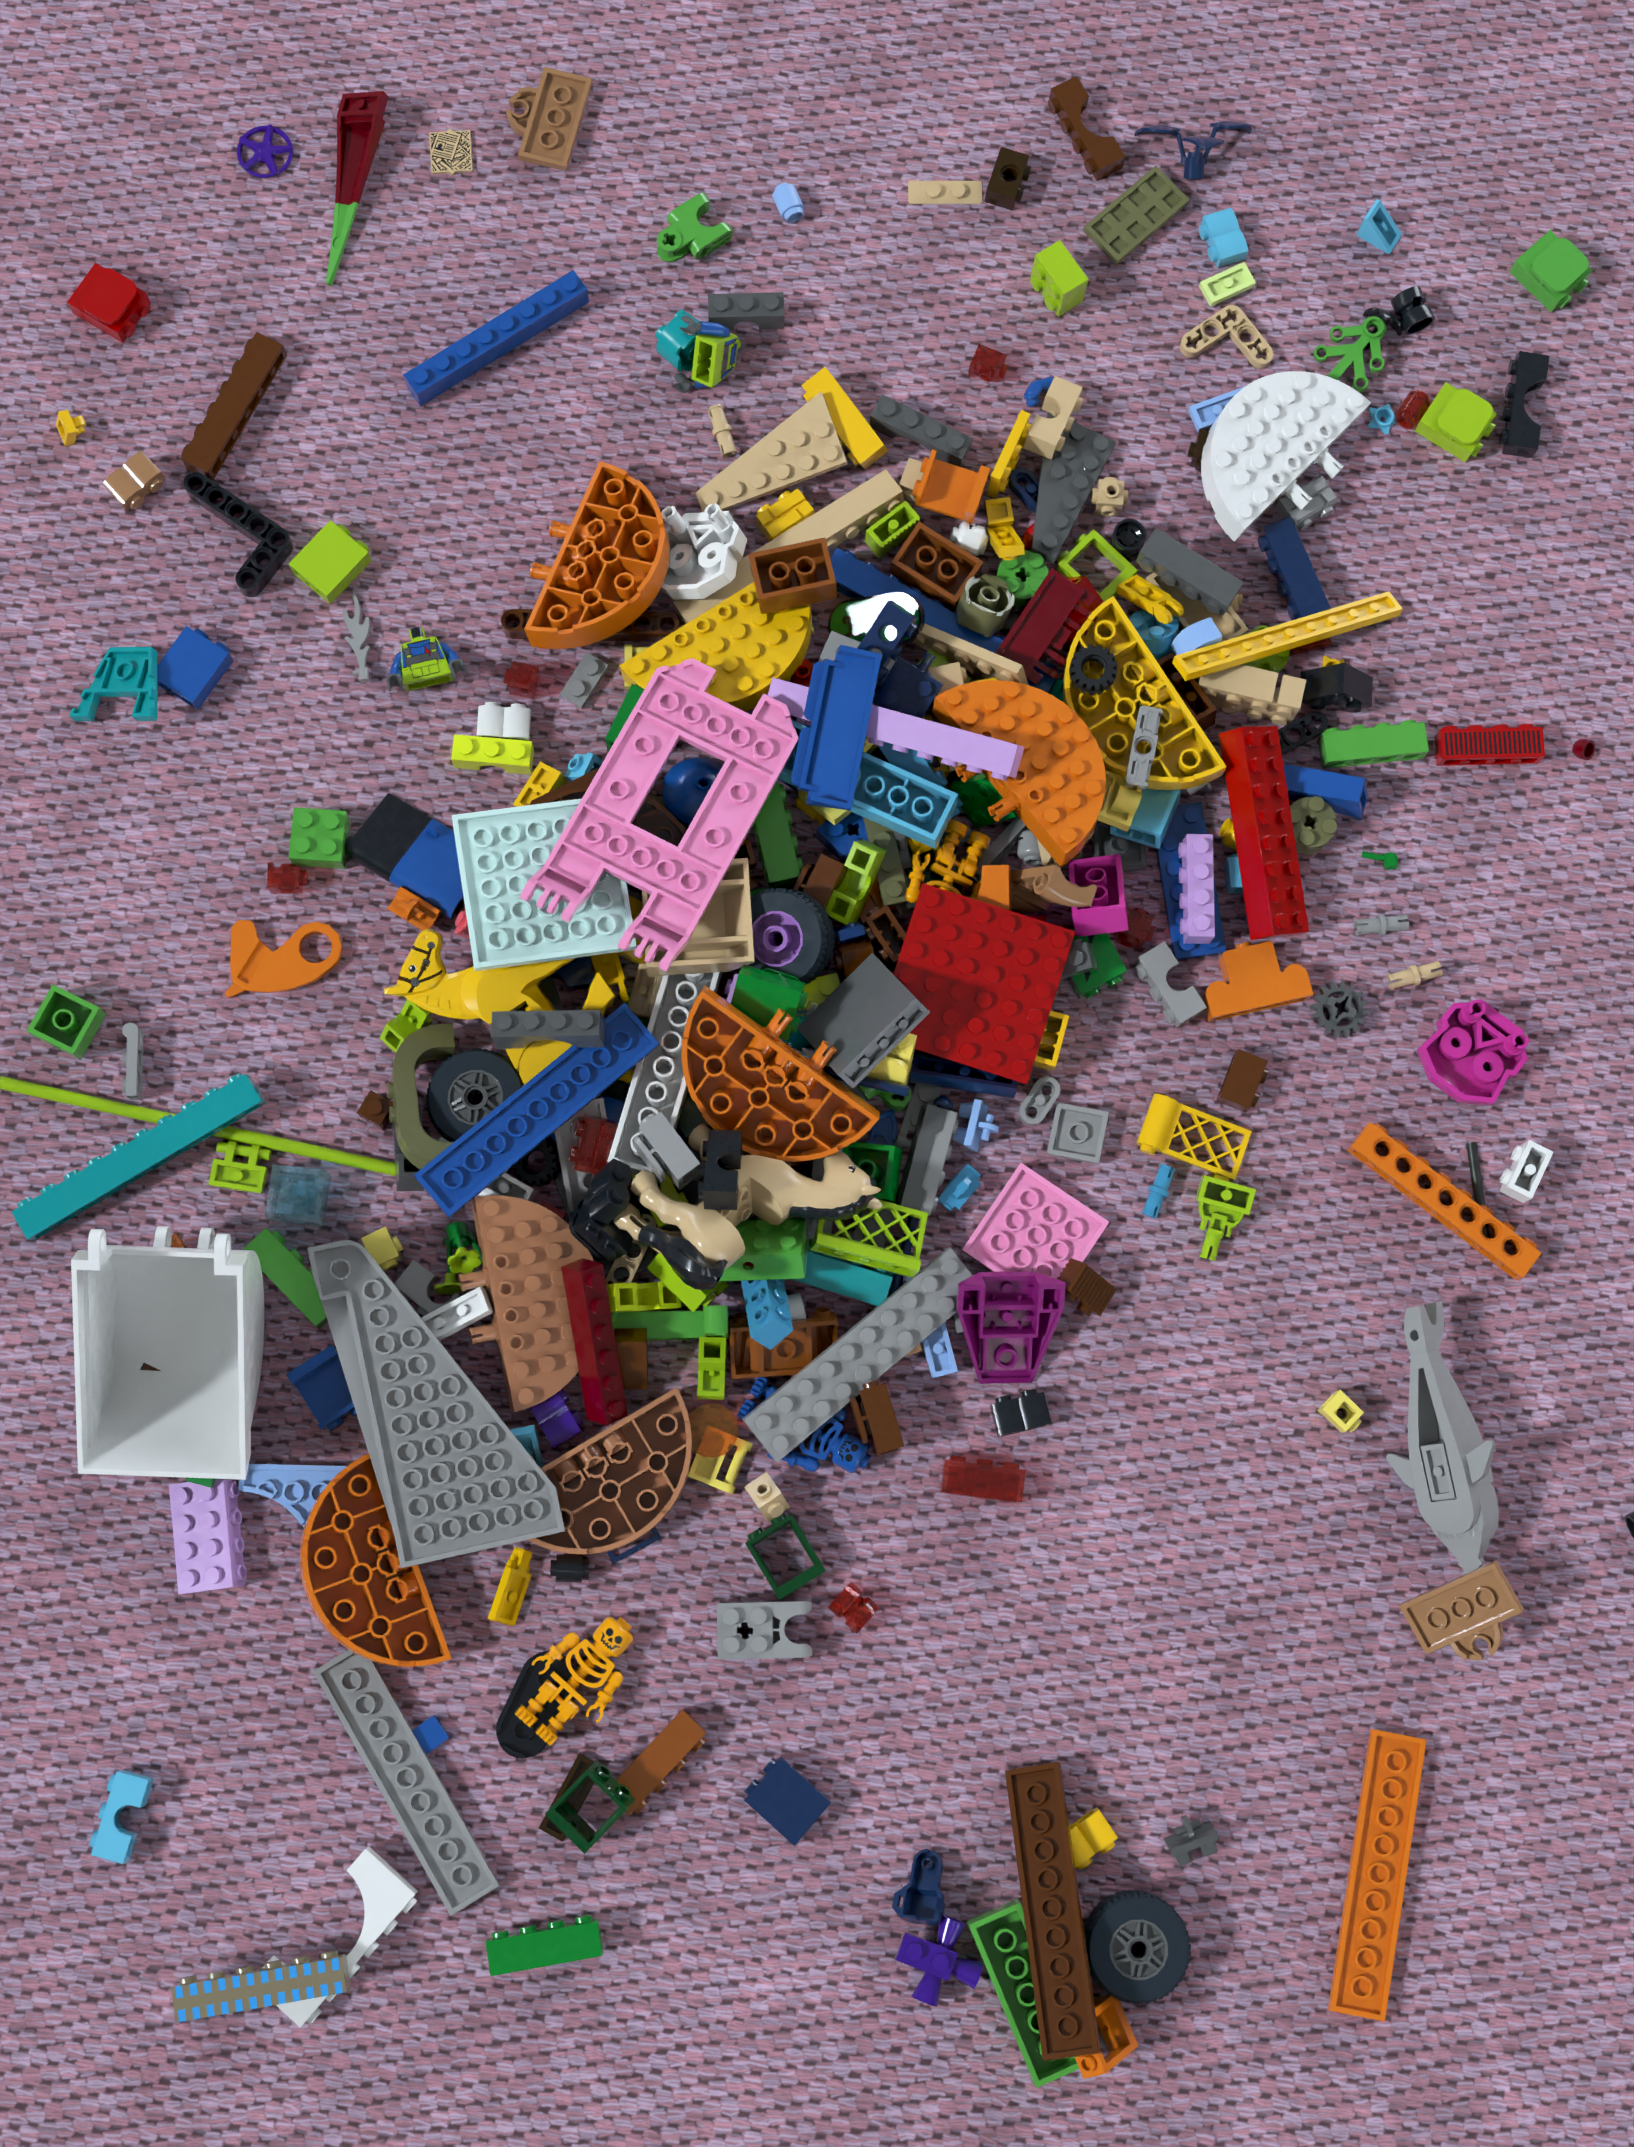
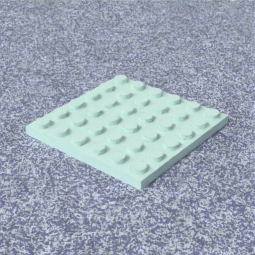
M581 799L452 815L474 971L624 951L618 948V944L626 929L633 922L625 881L604 871L589 899L576 911L569 923L561 919V914L565 907H567V903L561 901L555 913L550 914L547 912V908L553 896L549 898L543 909L536 905L539 897L543 894V891L539 889L534 891L532 899L528 902L520 898L521 892L528 880L544 866ZM635 937L632 939L631 945L629 949L626 951L636 950L637 945Z

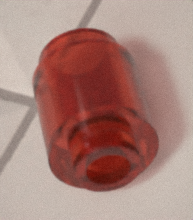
M1419 390L1408 393L1396 412L1395 420L1398 425L1405 429H1412L1419 424L1430 407L1427 394Z

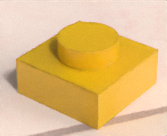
M1010 497L985 500L984 506L988 527L1013 525L1014 518Z

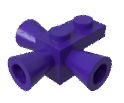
M942 1915L937 1941L931 1939L928 1941L913 1934L904 1933L895 1960L925 1972L912 1994L913 1998L928 2005L938 2007L942 1979L949 1981L950 1975L975 1989L982 1972L983 1962L958 1958V1952L953 1948L966 1927V1923L950 1916Z

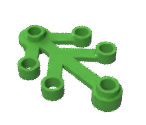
M1372 316L1365 319L1362 325L1334 326L1330 331V340L1334 343L1342 342L1344 337L1360 336V338L1354 344L1329 347L1319 345L1315 348L1313 357L1320 363L1325 362L1329 357L1344 356L1329 375L1325 376L1338 380L1353 362L1355 375L1353 389L1359 393L1364 392L1368 387V379L1365 377L1363 349L1370 343L1372 358L1369 362V369L1373 373L1381 372L1385 361L1381 357L1380 339L1386 333V324L1381 318ZM1370 327H1376L1378 331L1376 333H1370L1368 329ZM1339 331L1342 333V336L1336 338L1333 336V333ZM1322 350L1326 353V355L1324 357H1319L1317 355V352ZM1374 361H1379L1381 363V366L1379 368L1373 367L1372 363ZM1362 380L1365 386L1358 387L1356 382Z

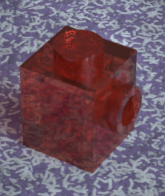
M513 661L511 669H506L504 684H507L509 694L535 700L540 679L539 668L536 665Z

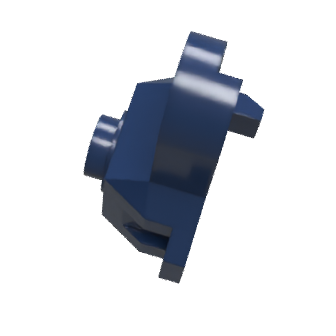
M923 1849L915 1855L909 1883L894 1893L892 1908L904 1921L936 1926L941 1922L945 1909V1896L940 1890L943 1861L934 1851ZM901 1897H903L902 1907H899Z

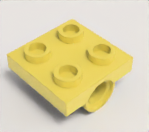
M1105 770V795L1097 820L1127 832L1142 798V789L1135 785L1133 788L1127 787L1125 785V777Z

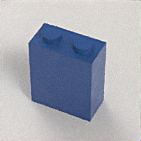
M186 626L157 665V685L196 710H199L232 664L233 659L229 654L230 649L218 641L214 644L208 640L209 636L200 629L195 628V630H192Z

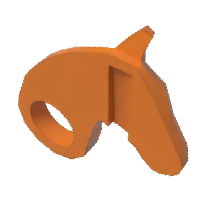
M250 920L237 921L231 928L230 969L233 984L225 992L226 997L236 996L243 991L261 993L284 992L318 981L340 963L343 946L339 934L328 924L320 922L302 925L281 947L273 952L260 941L253 922ZM313 934L325 935L332 943L330 955L320 963L308 962L301 955L303 941Z

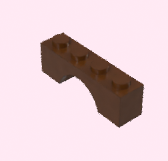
M1075 76L1051 88L1048 106L1050 111L1059 117L1062 131L1071 137L1072 146L1076 154H1081L1083 157L1086 171L1090 175L1093 174L1096 181L1122 169L1125 155L1113 136L1102 137L1095 135L1083 124L1081 114L1087 107L1089 95L1079 78Z

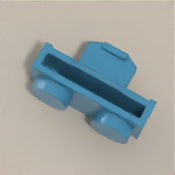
M967 1164L946 1186L945 1191L938 1198V1203L949 1212L953 1208L959 1211L980 1186L981 1183L978 1179L981 1174Z

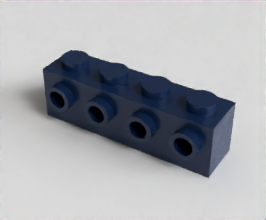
M1289 517L1264 526L1258 536V545L1260 550L1267 555L1269 571L1272 575L1275 574L1277 578V588L1281 597H1285L1287 601V611L1291 620L1330 609L1331 607L1292 518Z

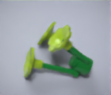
M461 1221L451 1223L445 1229L447 1233V1238L444 1239L447 1252V1273L445 1274V1282L434 1286L437 1294L454 1295L455 1293L466 1292L467 1290H461V1282L456 1283L455 1273H470L474 1268L479 1267L482 1262L479 1245L475 1240L473 1231H468L466 1223ZM470 1242L474 1250L468 1251L465 1247H467ZM452 1247L457 1249L455 1255H453Z

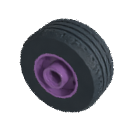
M787 888L766 889L750 897L754 963L747 966L761 970L764 968L774 969L793 975L800 982L806 984L819 977L821 972L825 970V967L828 966L835 946L833 945L835 942L834 927L831 924L832 921L829 918V914L822 907L823 905L805 892Z

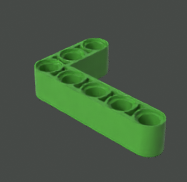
M704 1306L703 1311L695 1312L648 1311L611 1313L613 1328H647V1340H699V1337H723L729 1339L728 1306Z

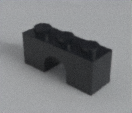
M709 1130L708 1141H703L702 1156L706 1157V1161H701L700 1177H704V1181H699L698 1197L703 1198L704 1209L737 1210L739 1175L738 1171L727 1170L741 1169L742 1131Z

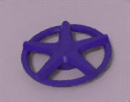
M269 124L268 126L252 128L243 136H240L237 146V158L241 167L250 175L259 178H271L281 174L291 163L293 146L289 137L282 130ZM265 131L261 143L248 139L255 133ZM273 132L280 135L287 145H272ZM243 145L254 151V155L246 163L242 159ZM289 153L286 163L278 170L274 161L276 154ZM261 162L267 165L271 173L259 174L250 170V168Z

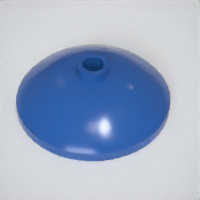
M695 757L680 761L668 771L663 781L662 799L666 809L680 823L689 827L723 766L721 763L708 758ZM699 783H705L707 786L702 787Z

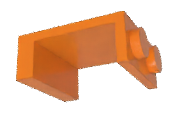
M932 449L930 457H924L920 472L924 473L922 480H916L912 495L916 496L915 505L973 524L991 468L981 465L977 473L937 460V451Z

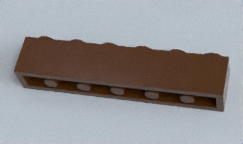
M256 332L253 339L247 341L244 354L240 360H236L231 376L228 381L222 383L219 396L215 402L209 405L206 418L203 423L197 425L193 440L182 451L181 460L186 469L192 472H200L212 481L215 479L287 357L282 344Z

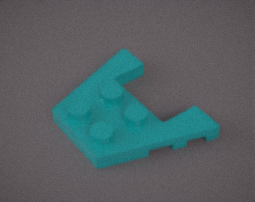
M110 647L93 674L96 678L89 689H84L80 695L83 699L77 709L72 708L69 717L74 721H94L101 697H137L132 717L137 721H157V651L152 647Z

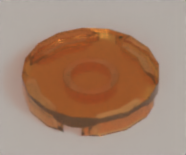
M708 1403L698 1406L690 1413L692 1450L702 1457L716 1458L725 1455L733 1448L738 1437V1425L736 1418L729 1409L720 1404Z

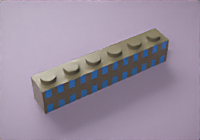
M338 1950L321 1953V1958L310 1960V1956L305 1955L292 1958L293 1963L282 1965L281 1960L264 1963L265 1968L256 1970L253 1969V1965L236 1968V1973L225 1975V1970L208 1973V1978L197 1980L196 1975L179 1978L180 1983L171 1987L175 2022L345 1993L351 1988L346 1954L338 1955Z

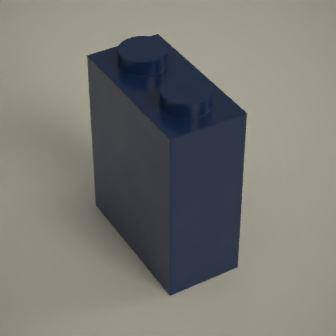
M780 1756L778 1760L772 1758L763 1768L766 1774L759 1782L754 1779L744 1791L747 1794L744 1801L795 1846L831 1804V1801Z

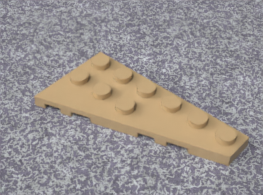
M822 391L695 492L702 512H704L708 505H715V503L719 505L722 511H726L848 464Z

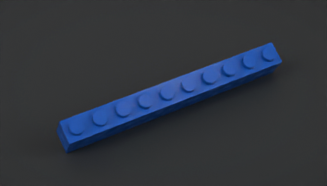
M836 548L830 558L837 591L851 599L893 592L909 593L923 606L925 624L993 653H996L1005 639L995 635L985 637L981 633L959 625L957 623V613L946 609L943 603L924 597L920 590L914 587L908 588L901 584V581L893 575L887 576L881 573L872 563H863L848 550L842 551ZM1046 661L1042 662L1046 666L1051 667L1057 671V668L1053 664ZM1035 666L1034 670L1042 674L1043 677L1037 685L1027 679L1029 686L1049 693L1056 679Z

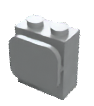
M662 1112L656 1115L651 1113L640 1122V1138L636 1136L632 1139L633 1146L660 1183L666 1181L665 1173H667L676 1187L681 1190L700 1176V1162Z

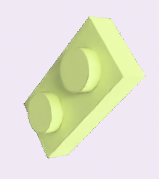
M1242 262L1201 281L1199 288L1209 306L1212 307L1253 288L1256 282L1245 262Z

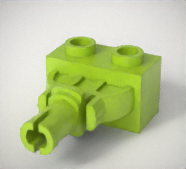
M1206 1175L1201 1176L1195 1201H1199L1198 1211L1202 1219L1199 1229L1205 1231L1207 1221L1209 1223L1199 1257L1207 1259L1211 1247L1208 1259L1216 1261L1223 1235L1230 1237L1232 1229L1241 1222L1244 1214H1250L1256 1189Z

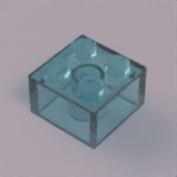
M273 1164L265 1218L271 1222L324 1227L331 1174L326 1170Z

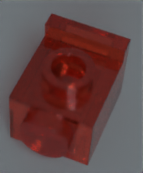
M979 344L970 363L968 376L973 377L975 373L980 379L987 382H998L999 379L1004 380L1009 367L1005 364L1007 355Z
M268 862L267 888L271 894L303 893V886L308 884L307 870H301L300 867H296L295 864L291 863L281 864L280 867H276L273 862Z

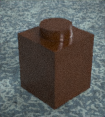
M370 1090L357 1114L365 1121L384 1131L390 1121L389 1107L393 1106V1102Z

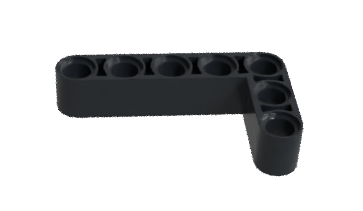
M194 471L188 473L184 478L183 485L189 497L258 544L239 569L235 578L244 596H258L293 550V543L288 532L204 474ZM202 484L199 490H192L195 485ZM223 498L221 503L212 504L215 499ZM237 512H244L240 518H233ZM257 526H265L262 531L254 532ZM277 540H286L281 546L274 545ZM264 559L270 560L266 566L259 565ZM247 580H255L252 585L244 586V583Z

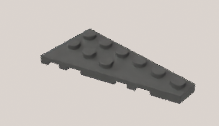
M1047 412L1046 418H1055L1051 413ZM1076 422L1073 423L1069 433L1064 432L1063 437L1066 439L1061 451H1055L1052 460L1043 456L1041 458L1031 552L1040 554L1043 559L1053 564L1116 444V441Z

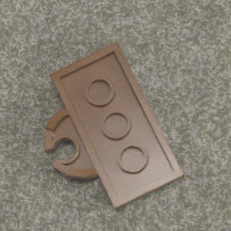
M544 67L538 89L531 87L518 88L519 91L510 98L509 104L513 108L523 107L526 111L521 115H517L512 110L506 109L510 128L516 134L523 137L518 153L519 160L567 172L593 84L592 78Z
M1497 1560L1404 1601L1399 1605L1426 1655L1450 1644L1455 1653L1464 1660L1471 1659L1477 1661L1483 1660L1485 1656L1484 1652L1476 1646L1475 1639L1482 1638L1486 1640L1489 1646L1488 1652L1492 1656L1503 1641L1501 1622L1522 1613L1524 1610Z

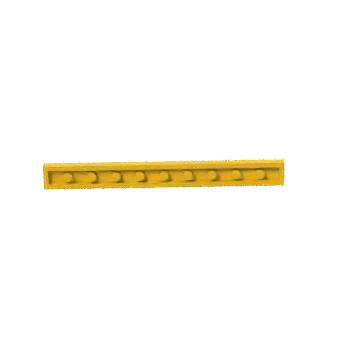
M1388 591L1175 655L1172 663L1184 680L1188 681L1398 617L1403 608Z

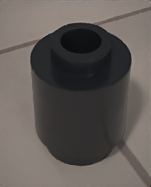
M557 1554L556 1560H551L550 1576H555V1582L582 1583V1580H589V1558H583V1555Z

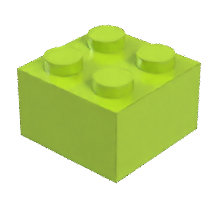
M1061 240L1036 254L1030 283L1036 292L1040 291L1044 296L1047 308L1050 311L1054 310L1059 317L1082 303L1089 279Z

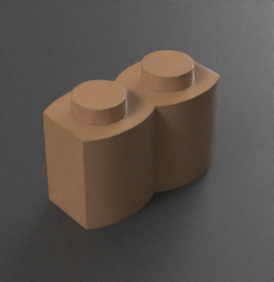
M141 450L130 457L122 467L110 474L102 484L126 511H129L131 508H138L143 503V498L147 494L158 491L162 487L165 477Z

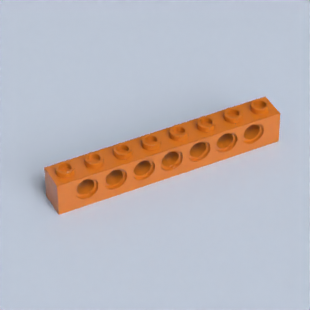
M1372 1122L1364 1126L1348 1147L1347 1151L1513 1279L1517 1281L1524 1278L1541 1255V1252L1536 1249L1537 1245L1532 1240L1526 1237L1522 1238L1516 1234V1229L1506 1221H1499L1493 1216L1494 1212L1483 1204L1478 1205L1472 1200L1473 1196L1468 1191L1456 1188L1451 1184V1179L1442 1172L1437 1173L1430 1168V1163L1425 1158L1413 1155L1408 1151L1409 1147L1404 1142L1398 1139L1394 1140L1388 1136V1131L1378 1123L1373 1124ZM1376 1144H1381L1385 1147L1386 1156L1383 1157L1377 1154L1375 1150ZM1398 1160L1404 1161L1407 1164L1408 1169L1406 1173L1398 1170ZM1419 1177H1424L1428 1180V1189H1423L1419 1186ZM1441 1193L1449 1196V1206L1441 1203L1439 1198ZM1462 1209L1468 1210L1470 1212V1222H1466L1462 1219ZM1484 1225L1491 1228L1493 1233L1491 1239L1483 1235L1482 1229ZM1505 1242L1512 1244L1514 1248L1513 1255L1505 1252Z

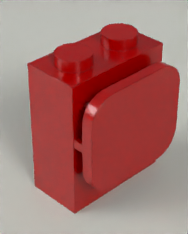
M95 262L69 298L67 304L73 314L123 343L127 337L129 338L134 334L136 324L140 318H144L148 314L151 302L146 292L136 287L132 280L113 269L104 268Z

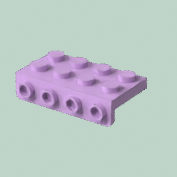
M215 1479L212 1488L192 1482L169 1484L178 1595L244 1586L247 1569L243 1561L244 1540L241 1537L240 1528L242 1514L238 1506L239 1491L236 1479Z

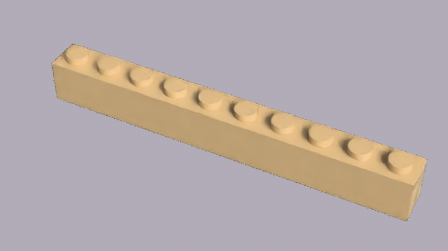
M885 469L754 552L824 537L826 538L829 553L833 552L839 544L847 539L855 538L860 531L874 525L903 503V490ZM749 555L741 559L740 562H737L736 577L729 584L705 599H685L673 602L675 613L683 625L754 582Z

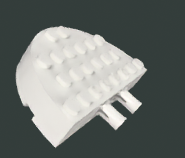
M1288 371L1264 376L1248 384L1235 394L1211 426L1203 447L1201 459V476L1207 501H1210L1216 513L1214 516L1225 533L1235 542L1281 495H1286L1302 510L1312 500V497L1300 488L1296 483L1297 479L1313 463H1317L1332 479L1341 471L1344 466L1328 452V448L1361 416L1371 402L1352 387L1336 379L1303 371Z

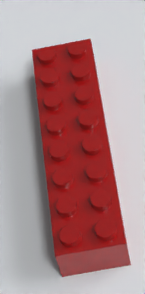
M1278 726L1239 727L1219 733L1223 762L1227 766L1225 777L1250 939L1280 938L1309 932L1308 917L1305 908Z

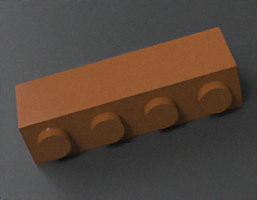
M684 1709L673 1718L616 1779L620 1784L625 1785L636 1799L625 1811L628 1816L633 1811L638 1814L648 1804L645 1798L652 1790L657 1794L668 1782L665 1779L667 1774L671 1770L677 1773L687 1762L684 1756L691 1749L696 1752L707 1741L703 1737L707 1731Z

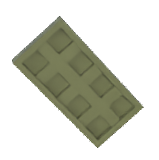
M1154 166L1084 226L1083 232L1118 265L1189 204L1190 199L1157 166Z

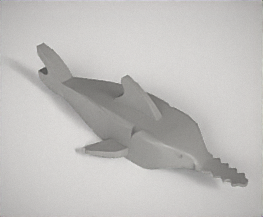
M1442 1301L1426 1304V1308L1424 1305L1406 1308L1404 1332L1406 1344L1411 1355L1408 1406L1409 1458L1389 1453L1386 1459L1401 1480L1408 1487L1414 1489L1418 1508L1423 1519L1431 1526L1434 1534L1458 1559V1565L1464 1569L1462 1573L1464 1575L1482 1567L1485 1562L1483 1556L1498 1528L1499 1508L1495 1488L1491 1485V1482H1494L1490 1466L1495 1442L1493 1440L1483 1441L1465 1399L1438 1352L1444 1330Z

